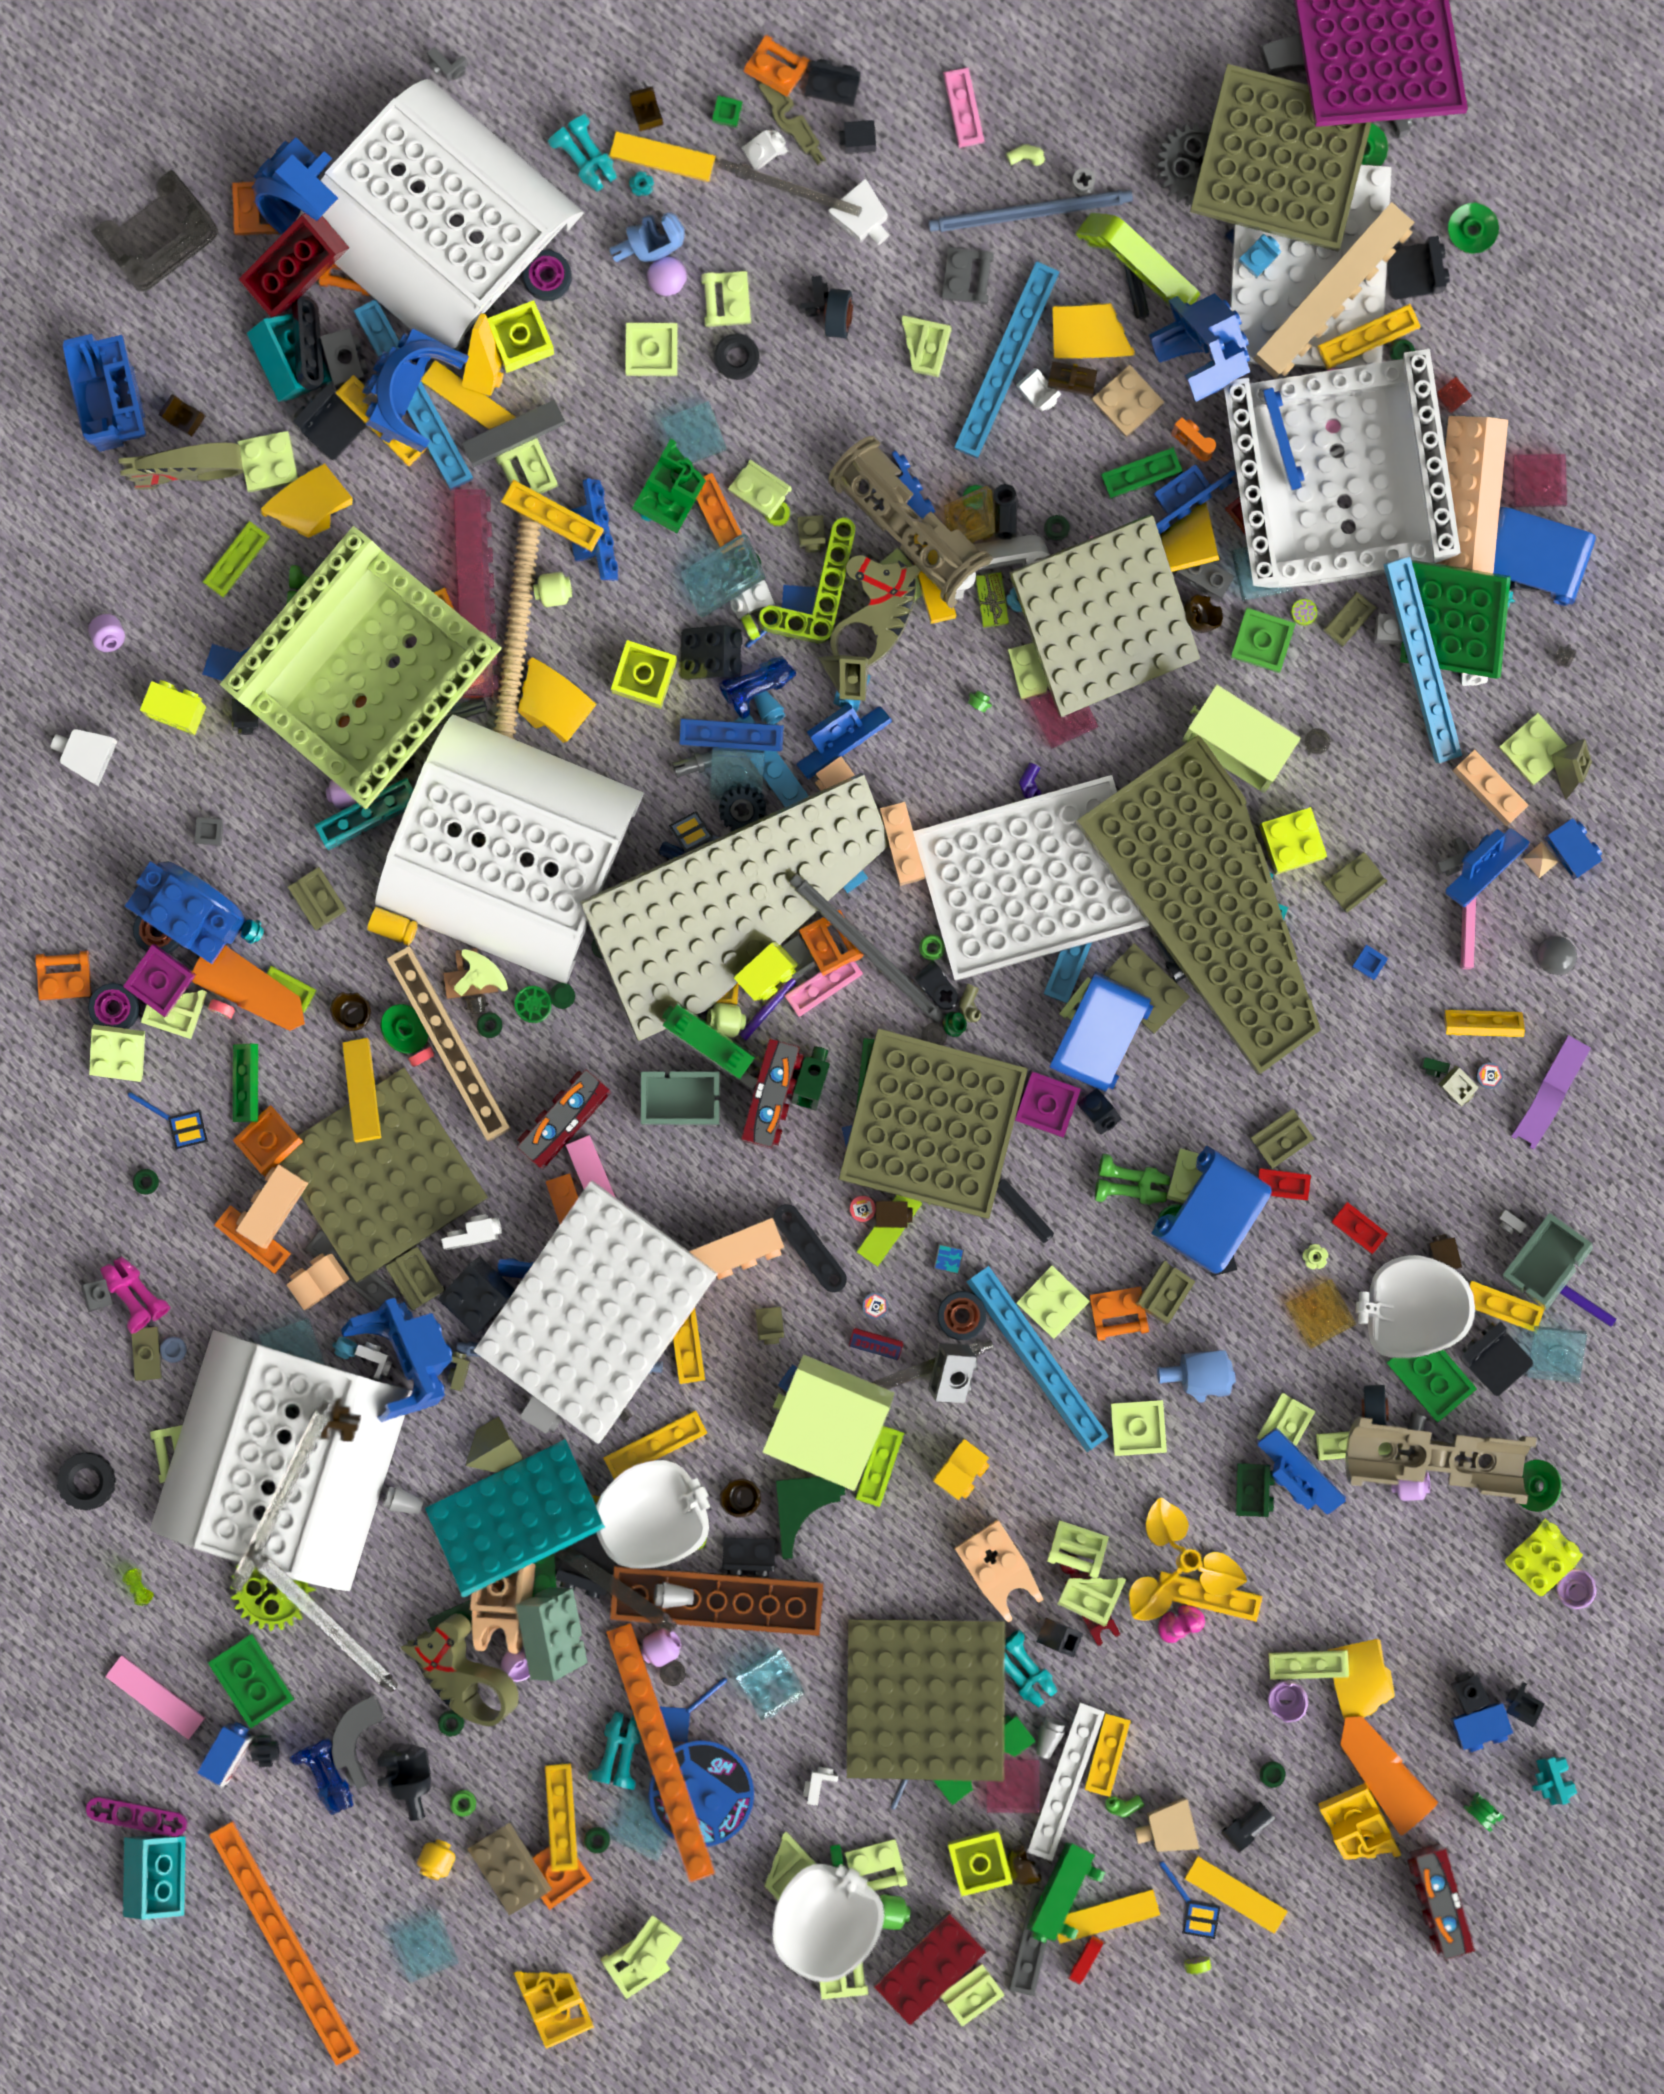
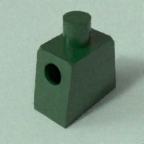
M814 1046L811 1057L805 1056L793 1093L792 1104L814 1111L817 1110L830 1066L826 1062L829 1052L827 1049ZM814 1072L817 1076H812L810 1073Z

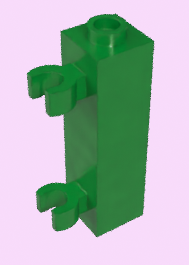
M679 1003L675 1007L670 1005L661 1017L665 1020L662 1025L663 1027L739 1079L755 1058L749 1051Z
M1065 1843L1026 1927L1027 1930L1033 1932L1032 1938L1044 1944L1047 1940L1055 1942L1058 1934L1075 1940L1079 1930L1064 1923L1085 1876L1096 1882H1102L1105 1872L1091 1866L1095 1857L1094 1854L1073 1843Z

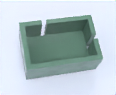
M641 1072V1125H720V1101L715 1100V1097H720V1072H670V1078H666L665 1072Z
M1549 1213L1504 1272L1503 1278L1521 1293L1526 1291L1528 1298L1547 1311L1576 1272L1574 1265L1576 1264L1580 1267L1592 1251L1593 1245L1589 1240Z
M548 1587L535 1594L534 1597H530L516 1605L531 1680L556 1681L588 1663L584 1642L579 1640L582 1632L573 1588Z

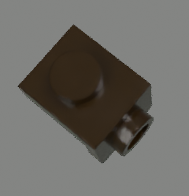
M652 86L629 93L631 107L639 132L664 125Z
M171 394L159 412V416L167 423L190 437H193L206 417L201 411L186 404L174 394Z

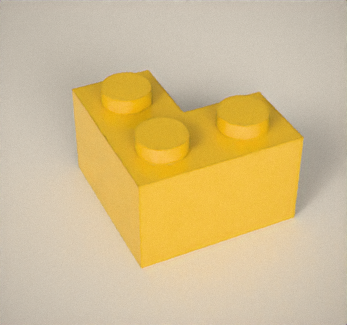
M963 1439L932 1480L957 1500L961 1497L966 1499L975 1487L971 1484L974 1481V1477L976 1475L981 1477L990 1466L987 1463L989 1457Z

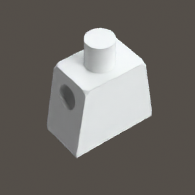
M866 179L828 210V217L859 242L869 235L877 245H880L889 237L887 231L881 226L887 220V213Z
M73 729L69 739L56 734L51 743V749L63 753L60 759L62 765L92 784L99 786L117 741L109 736Z

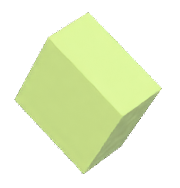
M1216 685L1200 711L1196 709V705L1192 708L1190 713H1195L1197 716L1181 741L1187 743L1197 735L1200 736L1223 768L1262 793H1265L1301 738Z
M803 1354L787 1395L783 1396L778 1393L773 1408H777L780 1411L763 1453L855 1491L895 1393Z

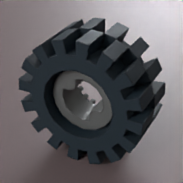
M739 783L737 787L732 785L728 791L723 793L719 805V817L721 821H724L723 825L726 828L728 826L731 827L730 831H735V829L737 830L765 816L766 800H764L762 792H758L757 787L753 789L750 787L751 784L746 783V786H742V783ZM739 803L747 804L746 809L749 812L743 815L739 814V809L736 808V805Z

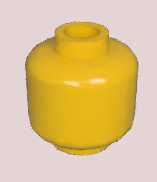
M436 1839L435 1843H425L417 1860L420 1873L437 1881L439 1878L448 1876L456 1857L453 1851L450 1850L451 1845L440 1839Z

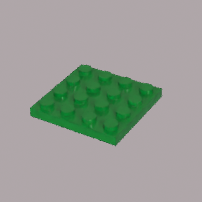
M1411 560L1439 668L1494 679L1500 678L1511 576ZM1402 642L1400 662L1409 664L1404 642Z

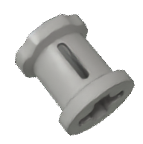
M1088 168L1078 169L1072 178V190L1080 196L1089 195L1096 181L1093 171ZM1080 178H1083L1084 181H1088L1087 186H1083L1082 183H1079Z

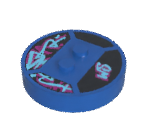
M694 1741L674 1748L706 1846H715L729 1840L745 1825L753 1807L754 1785L747 1766L736 1753L715 1742ZM652 1774L648 1792L652 1815L663 1832L675 1840L654 1774Z

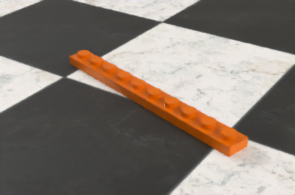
M630 1623L607 1631L606 1633L689 1881L694 1882L716 1874L633 1626Z
M234 1821L209 1834L335 2065L338 2066L359 2054L360 2050Z

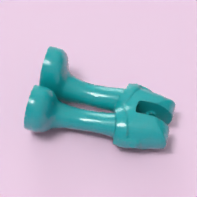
M583 114L569 122L567 127L579 139L591 158L590 160H587L565 127H562L553 134L547 143L551 148H563L579 168L578 176L582 182L598 192L604 186L598 175L595 174V171L600 169L602 175L610 183L617 178L610 156L606 153L602 154L592 141L587 129L590 119L586 114Z
M1018 1629L1006 1638L1005 1648L1024 1667L1029 1677H1026L1012 1663L1006 1652L1005 1672L1018 1685V1694L1023 1700H1027L1039 1708L1045 1701L1038 1690L1036 1691L1033 1688L1035 1683L1038 1682L1050 1697L1057 1693L1058 1690L1052 1681V1674L1046 1668L1040 1669L1025 1651L1023 1645L1025 1635Z
M615 1711L611 1721L606 1724L604 1736L608 1738L601 1764L597 1769L589 1771L587 1779L610 1784L615 1755L619 1744H621L622 1750L619 1765L612 1785L635 1790L636 1781L630 1775V1763L635 1744H640L641 1735L634 1715L631 1716L627 1726L628 1732L621 1733L620 1728L623 1727L624 1713Z

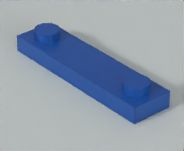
M1273 387L1264 389L1262 392L1290 489L1302 488L1301 481H1305L1301 466L1296 467L1279 409V407L1283 406L1280 392H1274Z
M682 718L679 745L782 751L784 725Z

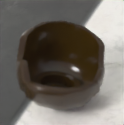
M1196 594L1188 598L1184 606L1186 621L1190 628L1198 633H1206L1220 627L1223 622L1222 608L1212 605L1210 596Z
M341 992L332 1000L330 1012L334 1023L339 1028L345 1031H357L369 1023L371 1017L370 1005L359 993ZM358 1008L352 1013L348 1014L350 1009Z
M745 1478L729 1481L720 1492L721 1507L727 1514L736 1518H745L752 1515L761 1503L759 1488L754 1482ZM741 1491L740 1503H739L738 1500H737V1495H738V1493Z
M1021 1845L1013 1847L1007 1857L1011 1878L1023 1886L1041 1882L1042 1875L1036 1874L1033 1868L1036 1864L1034 1861L1027 1859L1025 1848Z

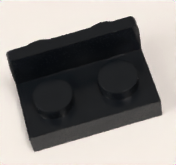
M825 59L811 60L804 96L854 108L861 80V72L850 65L838 67Z
M723 1537L722 1570H727V1575H743V1570L754 1571V1576H769V1571H775L776 1539Z

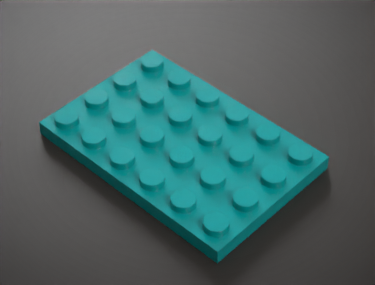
M566 1439L425 1508L463 1597L606 1528Z

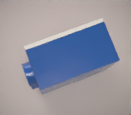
M236 1721L234 1724L228 1723L223 1726L197 1773L220 1787L229 1783L254 1739V1736L247 1733L249 1728Z

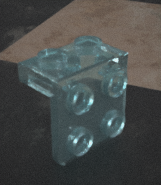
M779 1647L735 1674L737 1681L750 1699L760 1720L775 1716L780 1709L788 1704L797 1702L805 1693L795 1671Z

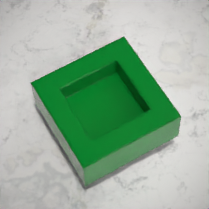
M718 96L712 123L737 128L743 101Z

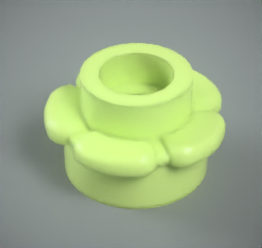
M1312 1244L1308 1249L1304 1250L1302 1257L1308 1268L1321 1269L1327 1264L1328 1252L1325 1248H1321L1319 1244ZM1313 1255H1318V1258L1314 1259Z

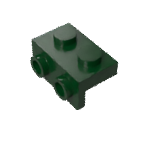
M1237 1463L1235 1516L1269 1517V1512L1274 1511V1496H1270V1486H1274L1275 1480L1272 1475L1273 1470H1270V1465Z

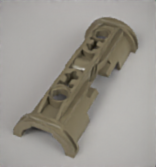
M868 436L858 441L836 462L829 474L828 483L838 493L844 491L883 532L886 529L902 544L900 549L941 591L940 598L950 608H953L958 602L955 599L956 590L969 575H972L981 567L989 565L994 558L986 550L980 552L959 529L951 532L932 512L928 513L922 520L907 504L914 494L896 476L902 471L878 448L881 443L874 436ZM863 479L869 483V491L866 494L861 493L859 489V484ZM876 499L885 500L883 502L884 509L878 508L880 503ZM915 535H919V537L917 538V540H918V542H919L920 544H915V543H914V540H915V539H914V536H915ZM931 550H935L938 553V561L934 565L928 560V554Z
M1362 1417L1356 1418L1350 1428L1345 1456L1346 1476L1350 1485L1362 1486L1363 1481L1398 1485V1480L1424 1482L1425 1472L1429 1470L1449 1473V1485L1478 1488L1480 1494L1511 1497L1515 1503L1527 1504L1528 1495L1524 1489L1522 1475L1525 1455L1528 1454L1531 1447H1536V1437L1521 1436L1518 1440L1456 1435L1454 1442L1450 1444L1449 1442L1430 1440L1432 1432L1371 1424L1372 1419ZM1384 1442L1390 1443V1453L1386 1456H1380L1378 1453L1379 1446ZM1410 1446L1415 1450V1454H1410L1409 1458L1406 1454L1398 1452V1448L1409 1450ZM1461 1451V1453L1464 1456L1472 1457V1462H1470L1469 1460L1462 1459L1458 1464V1461H1456L1454 1458L1455 1456H1458ZM1485 1453L1491 1456L1490 1464L1486 1467H1480L1478 1464L1479 1457Z

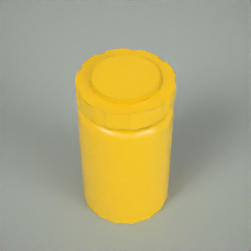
M375 907L367 930L399 943L403 942L404 945L409 946L415 937L418 922L413 920L410 922L408 918Z

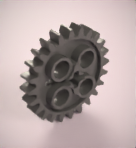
M1194 123L1191 130L1187 124L1182 127V132L1176 128L1173 131V136L1169 134L1165 138L1167 143H1162L1159 146L1163 152H1159L1156 155V158L1162 161L1155 165V168L1162 170L1157 179H1165L1166 181L1162 184L1161 188L1169 186L1168 196L1174 193L1177 194V203L1184 198L1187 207L1192 203L1210 133L1208 132V124H1205L1201 130H1199L1198 123ZM1187 143H1192L1196 147V153L1188 151ZM1195 161L1199 162V164H1198L1199 169H1198V170L1195 168V165H1196ZM1175 165H1181L1185 170V175H1179L1175 170Z

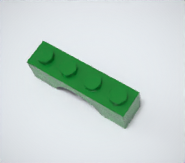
M1008 1714L1004 1717V1752L1016 1757L1036 1741L1016 1714L1013 1717H1010ZM933 1780L952 1806L973 1790L971 1781Z

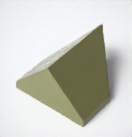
M844 655L818 657L840 694V699L866 700L869 660L866 657Z
M1581 739L1551 755L1565 800H1567L1579 783L1585 781L1592 763L1585 739Z
M499 1416L476 1429L465 1466L498 1473L524 1459Z

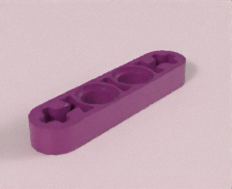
M95 1797L86 1806V1813L90 1819L107 1824L172 1837L182 1835L188 1827L187 1818L182 1813L106 1797ZM102 1802L101 1806L103 1808L110 1809L111 1804H115L112 1810V1819H108L110 1813L101 1812L99 1816L95 1815L96 1811L92 1810V1806ZM122 1806L128 1807L131 1810V1818L128 1821H122L117 1816V1811ZM146 1812H153L157 1816V1822L154 1826L144 1824L143 1816ZM162 1814L167 1815L164 1819L166 1821H173L175 1817L179 1818L178 1822L182 1824V1828H178L175 1832L172 1831L171 1825L164 1824V1830L159 1829L162 1822Z

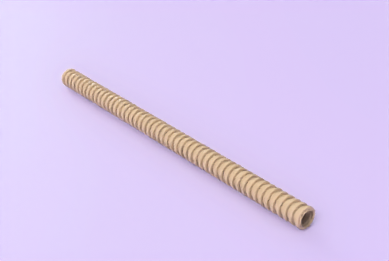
M522 514L519 516L522 520L518 524L521 528L518 529L520 537H517L519 545H516L518 552L515 553L517 560L514 561L516 568L513 569L515 576L512 577L514 584L511 585V589H513V592L510 593L512 600L509 601L511 608H508L510 616H507L509 624H506L508 632H505L507 640H504L506 648H503L505 656H502L504 664H501L503 672H500L502 679L499 680L501 687L498 688L500 695L497 696L499 703L496 704L498 711L495 712L497 719L494 720L496 727L493 728V731L514 740L513 735L516 734L514 727L517 726L515 719L518 718L516 711H518L519 707L517 703L520 702L518 695L521 694L519 687L522 686L520 679H523L521 671H524L522 663H525L523 655H526L524 647H527L525 639H528L526 632L529 631L527 624L530 623L528 616L531 615L529 608L532 607L530 600L533 599L531 592L534 591V588L531 586L535 583V580L532 578L536 575V572L533 570L537 564L534 562L538 558L535 554L539 550L536 545L540 542L537 537L541 534L538 529L542 526ZM480 832V835L483 836L482 839L479 840V843L482 844V847L486 843V837L483 833Z

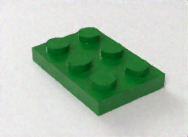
M1444 1349L1419 1357H1392L1386 1362L1436 1423L1441 1421L1477 1390Z
M253 1633L208 1662L250 1729L295 1700V1697Z

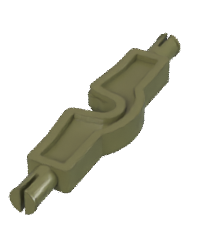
M759 81V90L772 107L773 118L777 126L794 138L805 155L810 153L818 166L821 164V161L822 163L825 162L827 159L818 149L820 143L810 129L805 117L798 115L793 119L785 118L784 115L794 107L793 100L789 96L786 97Z

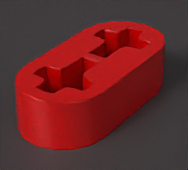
M1091 1935L1069 1973V1980L1078 1985L1083 1982L1104 1941Z

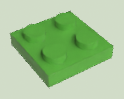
M1246 608L1231 658L1280 673L1296 623Z

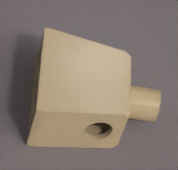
M1186 1797L1147 1813L1149 1825L1135 1828L1138 1844L1153 1841L1157 1852L1199 1849Z

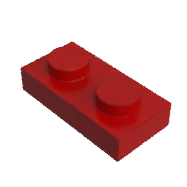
M1259 1168L1258 1178L1271 1187V1197L1308 1201L1311 1175Z
M1348 1202L1344 1204L1330 1222L1371 1255L1388 1235L1387 1232Z

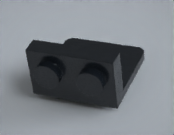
M1439 236L1428 237L1424 244L1393 248L1396 252L1387 261L1386 267L1391 296L1394 300L1443 293L1447 283L1450 282L1448 268L1443 266L1442 259L1446 256L1444 243L1439 242Z
M327 385L324 389L320 387L312 395L311 399L313 400L307 407L302 406L294 414L295 419L292 422L330 460H336L365 430L366 425L336 395L335 390Z
M726 625L683 629L681 632V678L684 680L721 678L729 681H740L742 671L741 646L743 642L741 629Z
M1501 1321L1497 1325L1493 1322L1481 1332L1483 1337L1479 1341H1470L1462 1349L1464 1354L1461 1357L1462 1362L1494 1396H1500L1533 1366V1360L1507 1333L1508 1328Z
M591 1534L567 1546L555 1580L561 1582L560 1587L573 1588V1591H575V1587L586 1590L585 1595L599 1599L600 1595H607L614 1574V1567L617 1563L607 1555L598 1536Z

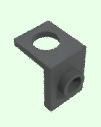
M800 936L795 937L782 946L798 964L795 968L796 973L792 975L793 979H797L817 965Z

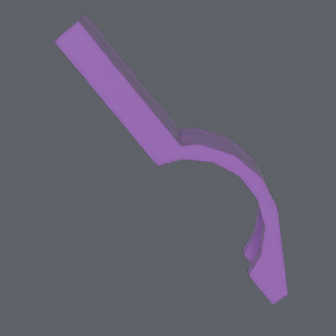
M1569 1035L1566 1037L1543 1078L1532 1104L1511 1136L1512 1138L1516 1139L1519 1136L1531 1143L1529 1146L1531 1149H1535L1557 1114L1566 1092L1591 1049L1589 1046Z

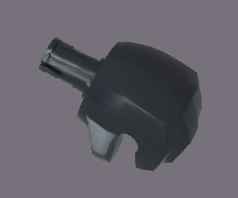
M392 1744L378 1757V1767L385 1766L387 1769L386 1776L377 1780L378 1787L388 1790L395 1800H405L409 1821L421 1820L425 1817L421 1796L428 1793L431 1789V1770L427 1750L414 1744Z

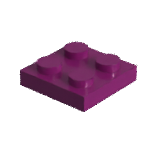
M153 944L123 987L163 1017H167L196 974L156 944Z
M1032 1072L1015 1121L1064 1138L1081 1089Z

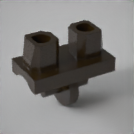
M1052 361L1047 388L1092 397L1098 370L1080 367L1078 364L1070 365Z
M335 1398L334 1405L324 1404V1411L314 1410L313 1417L311 1418V1427H314L315 1438L329 1439L331 1429H339L341 1441L353 1442L356 1432L359 1431L362 1414L350 1413L351 1407L341 1406V1398Z

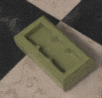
M1356 592L1326 626L1323 632L1343 648L1375 611L1376 607L1359 592Z
M158 1327L142 1328L140 1331L132 1334L135 1381L162 1379Z

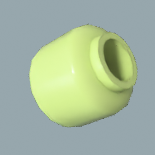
M562 572L542 574L538 578V584L533 585L535 599H541L544 607L565 605L569 597H572L570 578L565 577Z
M716 1003L712 1009H708L706 1022L725 1036L734 1038L739 1034L740 1029L744 1030L746 1016L741 1013L740 1007L736 1004Z

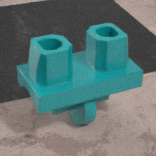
M1549 1757L1536 1760L1539 1772L1535 1776L1538 1783L1531 1786L1532 1791H1541L1543 1799L1548 1798L1551 1805L1570 1803L1569 1798L1577 1794V1789L1572 1780L1562 1781L1560 1773L1568 1771L1569 1768L1566 1758Z

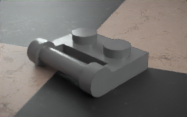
M948 247L942 299L988 304L989 296L986 294L990 262H993L994 253ZM973 260L980 261L977 291L975 294L969 293Z

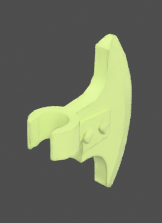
M466 949L462 950L461 956L469 963L470 970L454 987V990L462 996L471 985H474L479 990L486 985H494L502 992L508 989L503 974L494 963L479 953Z

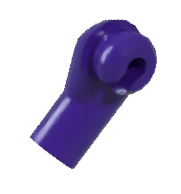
M1029 762L1019 781L1021 791L1026 799L1041 795V790L1038 789L1035 778L1041 768Z

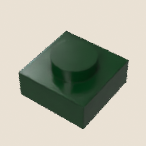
M1424 1057L1419 1069L1425 1070V1075L1440 1078L1441 1074H1448L1450 1063Z

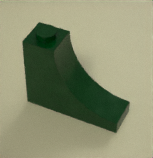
M820 1476L776 1480L783 1559H793L794 1541L803 1522L817 1509L827 1504L841 1502L840 1496H845L844 1486Z

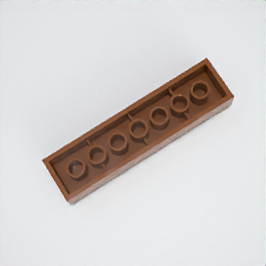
M616 1565L614 1567L610 1620L820 1636L824 1582L655 1568H630ZM662 1582L693 1589L692 1605L687 1604L668 1608H661V1606L655 1605L654 1592L656 1584L662 1585Z

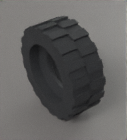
M89 1452L75 1454L64 1461L65 1463L60 1467V1472L56 1478L58 1480V1485L56 1486L60 1492L61 1499H64L67 1505H71L77 1510H92L103 1506L104 1503L110 1500L112 1493L115 1491L116 1478L114 1475L115 1470L111 1467V1463L108 1460H105L101 1455ZM81 1469H92L99 1476V1486L91 1494H82L74 1486V1477Z

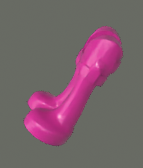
M122 1256L114 1260V1266L107 1264L100 1269L103 1278L106 1279L109 1292L116 1293L130 1311L131 1317L127 1322V1329L131 1334L144 1328L150 1319L156 1321L169 1312L171 1308L165 1300L155 1297L139 1279L140 1271ZM128 1287H131L139 1295L147 1310L138 1302Z
M1190 1605L1178 1607L1179 1616L1177 1617L1171 1611L1166 1612L1158 1624L1159 1636L1167 1643H1175L1180 1638H1184L1186 1634L1201 1631L1205 1624L1203 1613L1198 1608Z

